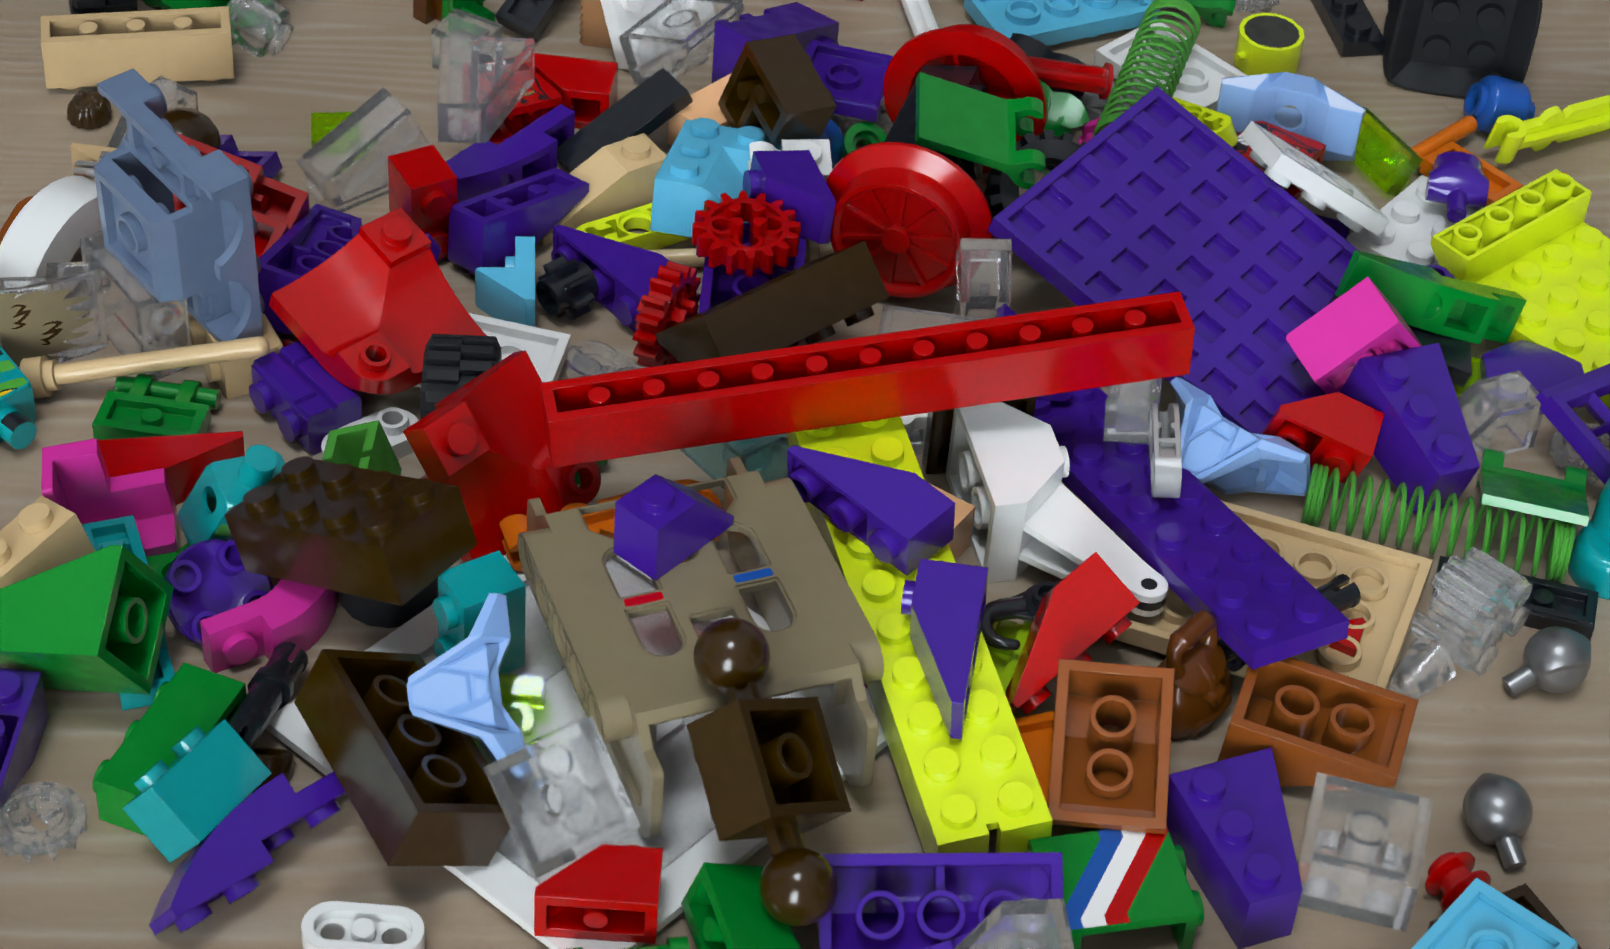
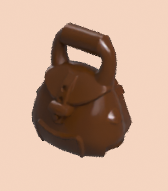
M1200 610L1170 635L1166 659L1157 666L1175 669L1171 740L1185 737L1195 738L1199 733L1208 729L1223 714L1232 701L1230 696L1232 680L1226 665L1224 651L1218 645L1216 618L1210 613Z

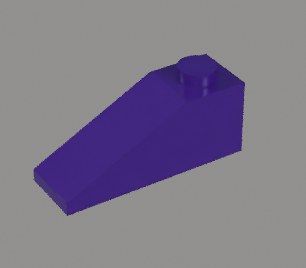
M555 167L452 205L449 213L448 260L466 268L473 275H475L476 268L505 267V256H515V236L535 237L536 245L589 193V183Z
M920 559L916 581L905 580L901 614L911 615L910 640L950 738L962 740L986 607L988 567Z

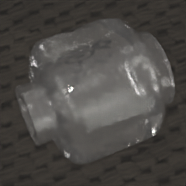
M230 0L227 5L229 6L232 42L254 57H265L269 53L276 56L292 35L294 26L290 24V11L276 0Z

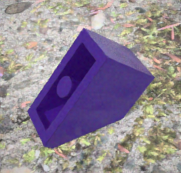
M753 151L751 168L746 170L743 175V191H746L748 197L756 199L760 193H764L768 203L779 199L784 201L783 211L794 210L796 212L795 221L801 222L800 236L819 244H828L836 200L810 151Z
M655 474L615 502L614 553L656 581L732 526L734 516L695 490Z

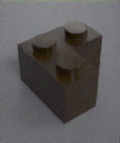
M795 34L746 42L718 102L731 127L754 126L761 128L767 134L772 145L781 144V140L821 137L836 108L831 92L825 87L812 64L810 56L804 51Z

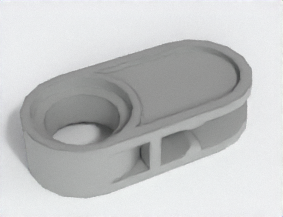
M1151 403L1149 454L1152 498H1180L1182 455L1178 403H1170L1168 410L1165 412L1159 411V403Z

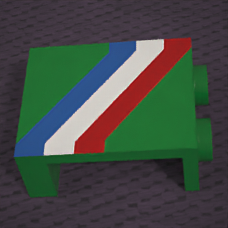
M1167 826L1165 834L1106 829L1029 840L1027 852H1062L1064 914L1038 922L1046 949H1080L1082 936L1170 925L1178 949H1192L1197 926H1201L1204 922L1203 901L1200 893L1197 890H1191L1186 878V859L1183 849L1180 845L1173 844Z

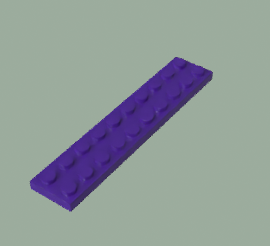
M1092 388L1072 391V396L1065 402L1036 400L1034 417L1050 424L1059 446H1065L1068 451L1070 471L1068 477L1062 478V482L1142 560L1167 580L1168 586L1195 613L1203 610L1213 615L1217 621L1218 636L1252 670L1347 638L1349 619L1189 470L1182 468L1180 498H1152L1149 433L1102 389Z

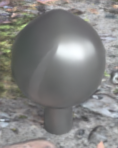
M1559 626L1544 628L1536 632L1527 642L1522 657L1524 666L1502 677L1503 684L1512 697L1535 684L1541 690L1551 693H1564L1573 690L1584 681L1591 665V642L1584 635L1569 628Z
M1484 773L1469 787L1463 799V815L1466 823L1481 842L1487 845H1497L1505 871L1521 868L1527 864L1519 838L1525 835L1532 822L1533 807L1531 799L1526 790L1512 778L1493 773Z

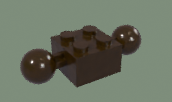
M740 618L720 619L702 631L696 641L693 658L695 669L700 679L712 690L725 694L728 704L687 724L694 750V758L698 765L709 803L711 818L714 822L719 841L767 838L772 858L763 868L759 882V893L765 909L773 918L783 924L797 927L811 925L826 916L833 907L837 897L838 881L829 861L820 853L805 848L801 834L851 812L818 697L762 699L758 684L765 677L771 658L766 637L758 627L749 621Z

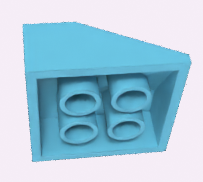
M708 118L686 119L654 179L650 230L692 238V224L694 223L696 210H704V202L706 200L720 203V194L726 193L732 199L739 198L740 191H743V175L748 170V160H750L749 143L764 141L772 144L765 131L754 126L740 128L722 126L715 120ZM781 144L773 145L776 149L781 150Z

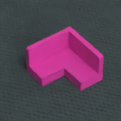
M1366 277L1286 335L1287 342L1313 381L1326 394L1340 392L1359 359L1422 346L1398 310L1369 277Z
M97 438L42 448V496L74 512L81 524L133 515L146 557L171 553L178 549L176 504L164 468L110 477Z

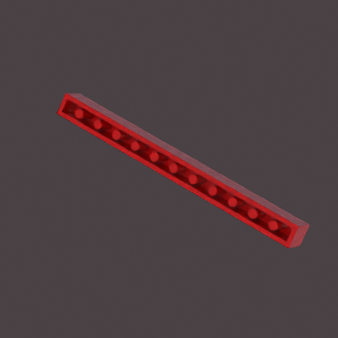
M1178 291L540 383L544 431L551 465L554 468L1190 374L1195 326L1181 292Z

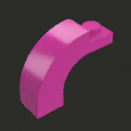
M276 578L279 583L261 598L200 620L205 663L211 672L218 673L263 655L269 660L275 647L283 642H291L296 645L287 659L288 662H291L300 649L305 652L308 651L327 631L336 612L338 592Z

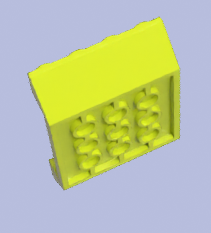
M1555 169L1433 235L1430 244L1439 265L1446 268L1456 279L1514 291L1527 300L1508 342L1525 340L1557 351L1580 362L1585 374L1610 364V238L1584 222L1592 191L1576 182L1571 176ZM1610 394L1599 397L1607 408H1610Z

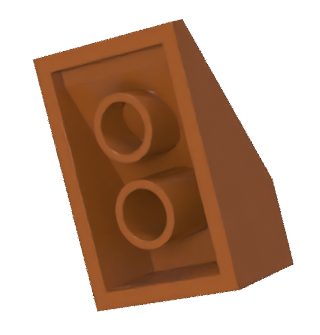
M1291 657L1253 670L1248 666L1217 762L1272 747L1280 786L1394 787L1419 700Z
M1059 659L1055 687L1048 809L1053 819L1052 824L1156 834L1166 833L1175 669Z

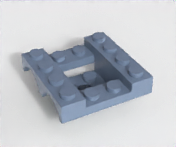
M130 69L97 83L98 93L107 98L120 111V114L126 118L127 133L119 147L106 154L94 166L104 247L159 302L178 301L218 342L263 336L261 313L264 312L265 305L259 292L258 274L261 273V264L255 250L254 235L257 234L258 229L252 214L250 195L254 192V186L249 173L242 165L234 164L220 149L202 156L195 146H188L175 133L169 121L164 118L163 113L167 111V103L160 88L156 84H149L136 70ZM173 194L187 207L175 211Z

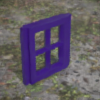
M1610 364L1542 390L1535 397L1541 403L1539 409L1604 485L1610 477V453L1597 437L1606 433L1610 436V410L1599 398L1610 394ZM1583 405L1600 426L1590 430L1572 409Z

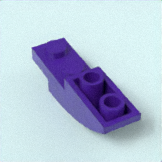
M560 104L498 145L485 138H481L447 160L446 163L457 176V203L555 167L557 168L558 146L575 133V111Z
M334 771L295 793L282 773L257 789L235 807L216 828L191 849L174 872L158 901L149 923L153 933L157 935L174 924L183 933L213 914L208 904L222 896H225L228 903L232 904L258 888L261 883L256 875L274 862L270 853L296 837L291 828L306 820L309 827L313 829L341 811L336 801L344 796L346 792Z

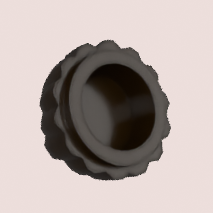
M84 90L79 91L78 94L74 95L67 107V120L77 128L96 129L108 124V121L112 119L113 113L110 101L101 96L97 91L92 93H86Z

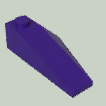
M316 203L259 258L261 264V273L258 274L259 292L265 305V310L262 313L266 315L276 334H290L292 332L269 307L271 294L302 277L345 246L359 233V229L362 226L361 218Z
M1062 852L821 854L829 861L835 871L838 891L833 907L826 916L819 920V949H962L1064 914Z

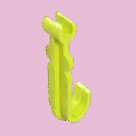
M1610 95L1571 104L1564 110H1561L1558 106H1553L1545 110L1539 117L1524 121L1515 116L1502 115L1496 120L1483 148L1501 147L1494 161L1496 163L1508 164L1513 161L1518 150L1531 147L1533 151H1540L1549 146L1552 141L1561 143L1610 129Z

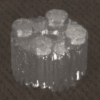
M1472 547L1470 550H1467L1464 560L1456 555H1451L1448 562L1443 564L1441 571L1437 572L1431 584L1436 590L1426 611L1427 615L1419 610L1411 621L1410 634L1467 671H1473L1480 676L1486 673L1493 664L1498 654L1496 645L1502 640L1504 633L1514 637L1523 627L1530 613V610L1524 607L1523 604L1528 599L1533 585L1524 576L1485 552Z

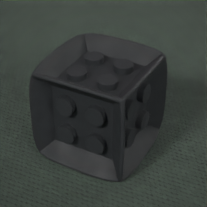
M1388 0V13L1383 30V37L1385 39L1383 50L1384 75L1388 82L1401 88L1464 99L1471 85L1488 75H1496L1523 83L1539 29L1543 0Z

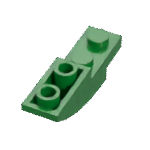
M1357 250L1354 251L1335 293L1337 297H1340L1366 277H1369L1398 310L1407 325L1479 345L1482 339L1506 344L1527 301L1514 291L1442 276L1429 266Z

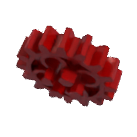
M740 191L739 198L735 199L723 193L720 194V203L706 200L704 202V210H696L694 223L692 224V245L697 246L696 255L698 258L709 256L708 266L711 268L721 264L725 265L726 274L732 275L737 269H744L747 277L753 276L754 269H761L769 275L773 273V264L786 268L789 265V257H797L798 245L800 244L801 222L795 221L796 212L794 210L783 211L784 201L779 199L768 203L764 193H760L756 199L749 198L746 191ZM743 221L750 223L749 246L742 244Z
M669 260L666 266H659L657 278L651 277L648 295L641 297L636 309L639 313L635 319L637 321L635 326L637 330L633 335V340L638 343L635 346L633 355L638 357V365L654 367L676 363L677 359L659 344L655 334L698 314L699 305L697 303L700 300L701 294L696 291L701 283V278L696 277L697 269Z

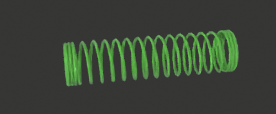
M1155 0L1146 9L1142 23L1139 25V30L1132 41V46L1108 97V102L1105 104L1101 118L1094 129L1093 137L1102 131L1105 125L1107 127L1123 114L1119 111H1127L1130 108L1125 107L1123 103L1127 102L1133 106L1141 99L1138 95L1144 97L1150 92L1142 87L1153 90V87L1158 86L1173 98V94L1176 92V87L1179 84V79L1192 52V47L1195 45V40L1200 33L1201 20L1199 13L1190 3L1185 0ZM1165 7L1178 8L1190 16V18L1193 20L1195 30L1193 25L1187 20V18L1183 17L1178 13L1170 11H1154H1156L1159 8ZM1159 15L1176 16L1188 25L1192 36L1185 29L1184 26L1173 20L1163 18L1154 20L1150 19ZM1160 22L1173 24L1185 33L1187 39L1185 40L1180 33L1171 28L1151 27L1150 25ZM1154 31H1168L1176 35L1181 42H1177L1168 36L1155 34ZM1149 46L1153 50H1147L1146 47ZM1157 47H1160V48H1162V49H1166V50L1170 51L1171 53L1162 51V50L1158 49ZM1143 54H1146L1150 58H1144ZM1154 55H1159V56L1165 58L1166 60L1159 59V58L1155 57ZM1174 56L1177 60H1172L1170 57ZM1139 62H1143L1147 66H1141ZM1151 63H1156L1163 68L1154 66ZM1165 64H1171L1173 68H1169ZM1136 70H1140L1146 75L1138 74ZM1148 71H1152V72H1154V73H1156V74H1158V75H1160V76L1151 74V73H1149ZM1162 72H1168L1170 75L1165 76ZM1133 78H1137L1143 83L1135 82ZM1145 79H1149V80L1153 81L1154 83L1148 82V81H1146ZM1158 80H1165L1166 84H1162ZM1130 86H1134L1139 91L1131 90ZM1130 94L1138 100L1130 99L1126 95Z
M1317 463L1313 465L1301 523L1319 527L1334 481L1328 530L1335 532L1351 484L1345 535L1351 536L1368 486L1362 540L1366 541L1369 538L1385 489L1379 533V544L1383 545L1402 492L1395 544L1396 548L1399 549L1402 546L1409 520L1419 495L1412 547L1415 553L1419 549L1424 529L1436 498L1429 554L1433 556L1437 549L1448 510L1453 501L1446 557L1452 558L1458 534L1470 504L1463 561L1468 562L1482 516L1487 507L1484 541L1480 565L1485 566L1499 519L1504 510L1497 569L1503 568L1512 533L1521 514L1519 542L1514 573H1519L1532 528L1538 517L1537 539L1531 577H1536L1548 534L1555 521V530L1546 567V580L1562 583L1565 578L1573 549L1576 524L1549 519L1543 532V517L1533 515L1525 532L1526 513L1516 511L1508 529L1509 510L1499 508L1491 526L1492 506L1484 504L1481 505L1474 523L1475 502L1472 496L1468 497L1464 502L1457 520L1458 497L1454 492L1448 497L1440 517L1441 493L1439 489L1432 492L1422 518L1424 489L1422 485L1416 487L1405 516L1407 485L1405 482L1399 484L1388 513L1390 481L1388 478L1382 481L1371 511L1373 477L1370 474L1366 476L1354 509L1357 481L1355 471L1350 472L1347 477L1336 510L1340 470L1338 467L1332 470L1326 486L1329 467L1327 465L1324 467L1322 464L1318 466Z

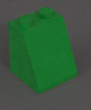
M110 545L0 589V668L41 672L44 689L150 695L174 587L123 545Z

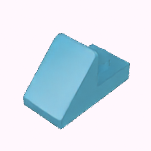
M515 236V256H505V267L476 268L475 303L480 310L496 319L535 327V237Z

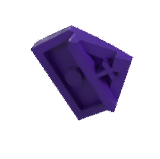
M1525 340L1512 342L1482 354L1480 361L1483 399L1541 404L1535 398L1540 391L1584 374L1580 362L1557 351Z

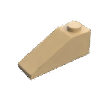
M645 133L603 146L569 173L589 183V193L555 226L563 225L576 229L582 224L652 203L654 179L666 155ZM553 228L539 241L543 246L553 243Z

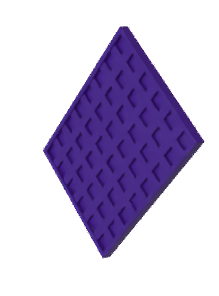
M1158 86L996 215L987 229L1077 306L1180 291L1195 326L1190 374L1164 379L1170 383L1175 377L1182 378L1209 394L1224 418L1250 433L1261 434L1280 405L1326 395L1313 381L1287 342L1286 335L1329 304L1334 293H1336L1354 251L1359 250Z

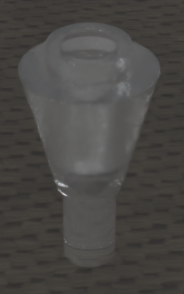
M1422 637L1415 638L1393 675L1388 690L1416 699L1453 680L1456 670L1451 652L1444 644L1437 640H1429Z

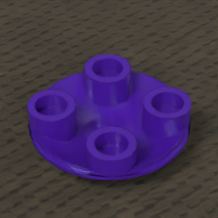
M234 539L205 540L189 546L173 560L165 575V580L174 587L168 617L174 627L185 638L202 646L200 620L252 602L273 589L270 576L245 571Z

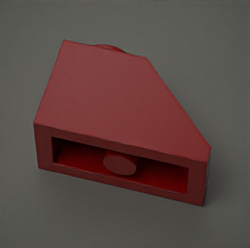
M602 844L537 885L534 895V936L656 944L663 848Z

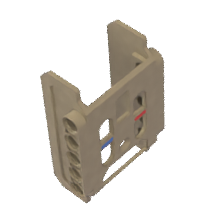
M739 456L727 459L726 477L685 486L695 491L724 486V510L734 516L733 525L721 534L727 532L730 551L741 570L740 572L730 574L714 542V538L655 581L651 578L656 590L620 598L606 568L607 561L617 556L614 553V539L590 531L582 516L613 509L617 500L547 514L539 497L528 499L527 531L518 534L519 558L526 580L597 741L601 744L640 836L652 838L660 836L662 833L664 772L654 751V748H656L657 724L712 712L728 704L726 695L709 688L696 672L693 654L698 635L693 624L733 616V618L749 621L758 627L768 641L771 657L769 669L763 680L758 684L761 698H773L802 691L804 697H818L836 760L850 786L858 787L872 784L879 725L877 717L867 700L864 684L882 679L884 674L883 655L878 639L793 481L788 477L764 482L758 470L747 472ZM752 592L771 631L759 627L754 622L741 596L742 594ZM667 611L682 643L681 649L668 656H659L648 652L642 645L631 619Z

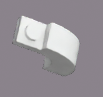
M67 176L58 179L39 191L23 207L9 227L0 245L1 283L11 287L13 291L19 292L21 295L39 290H46L43 294L60 290L68 265L77 249L88 237L102 230L95 181L83 176Z

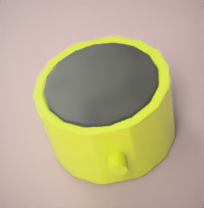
M1258 13L1244 18L1238 28L1233 54L1234 65L1246 75L1277 72L1295 74L1299 67L1305 39L1303 28L1292 19L1279 14Z

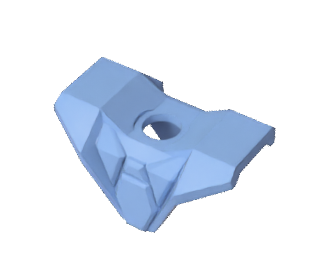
M1277 72L1222 78L1216 111L1231 117L1237 135L1244 131L1251 121H1264L1326 145L1323 161H1353L1356 156L1357 142L1366 109L1313 77L1289 72Z
M1175 377L1170 381L1179 404L1182 468L1189 470L1201 483L1210 485L1224 495L1244 492L1306 495L1311 480L1310 455L1281 437L1255 434L1244 430L1221 415L1209 394L1182 378Z
M489 593L468 638L408 678L409 709L414 717L476 738L509 786H514L526 782L527 768L522 732L502 706L498 672L511 639L506 595Z

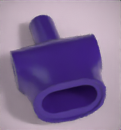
M1450 151L1439 154L1434 160L1432 171L1429 172L1425 200L1447 204V218L1452 223H1457L1466 218V206L1481 208L1486 206L1489 180L1482 171L1480 159L1472 154Z

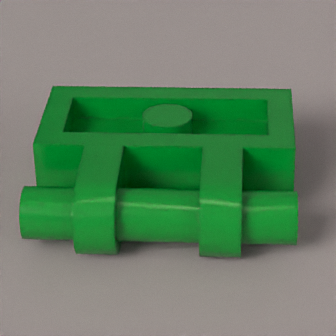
M145 373L138 374L136 377H117L114 391L108 390L92 423L93 436L97 440L206 433L211 423L210 409H219L221 390L205 388L200 381L186 379L182 384L157 381L156 375Z

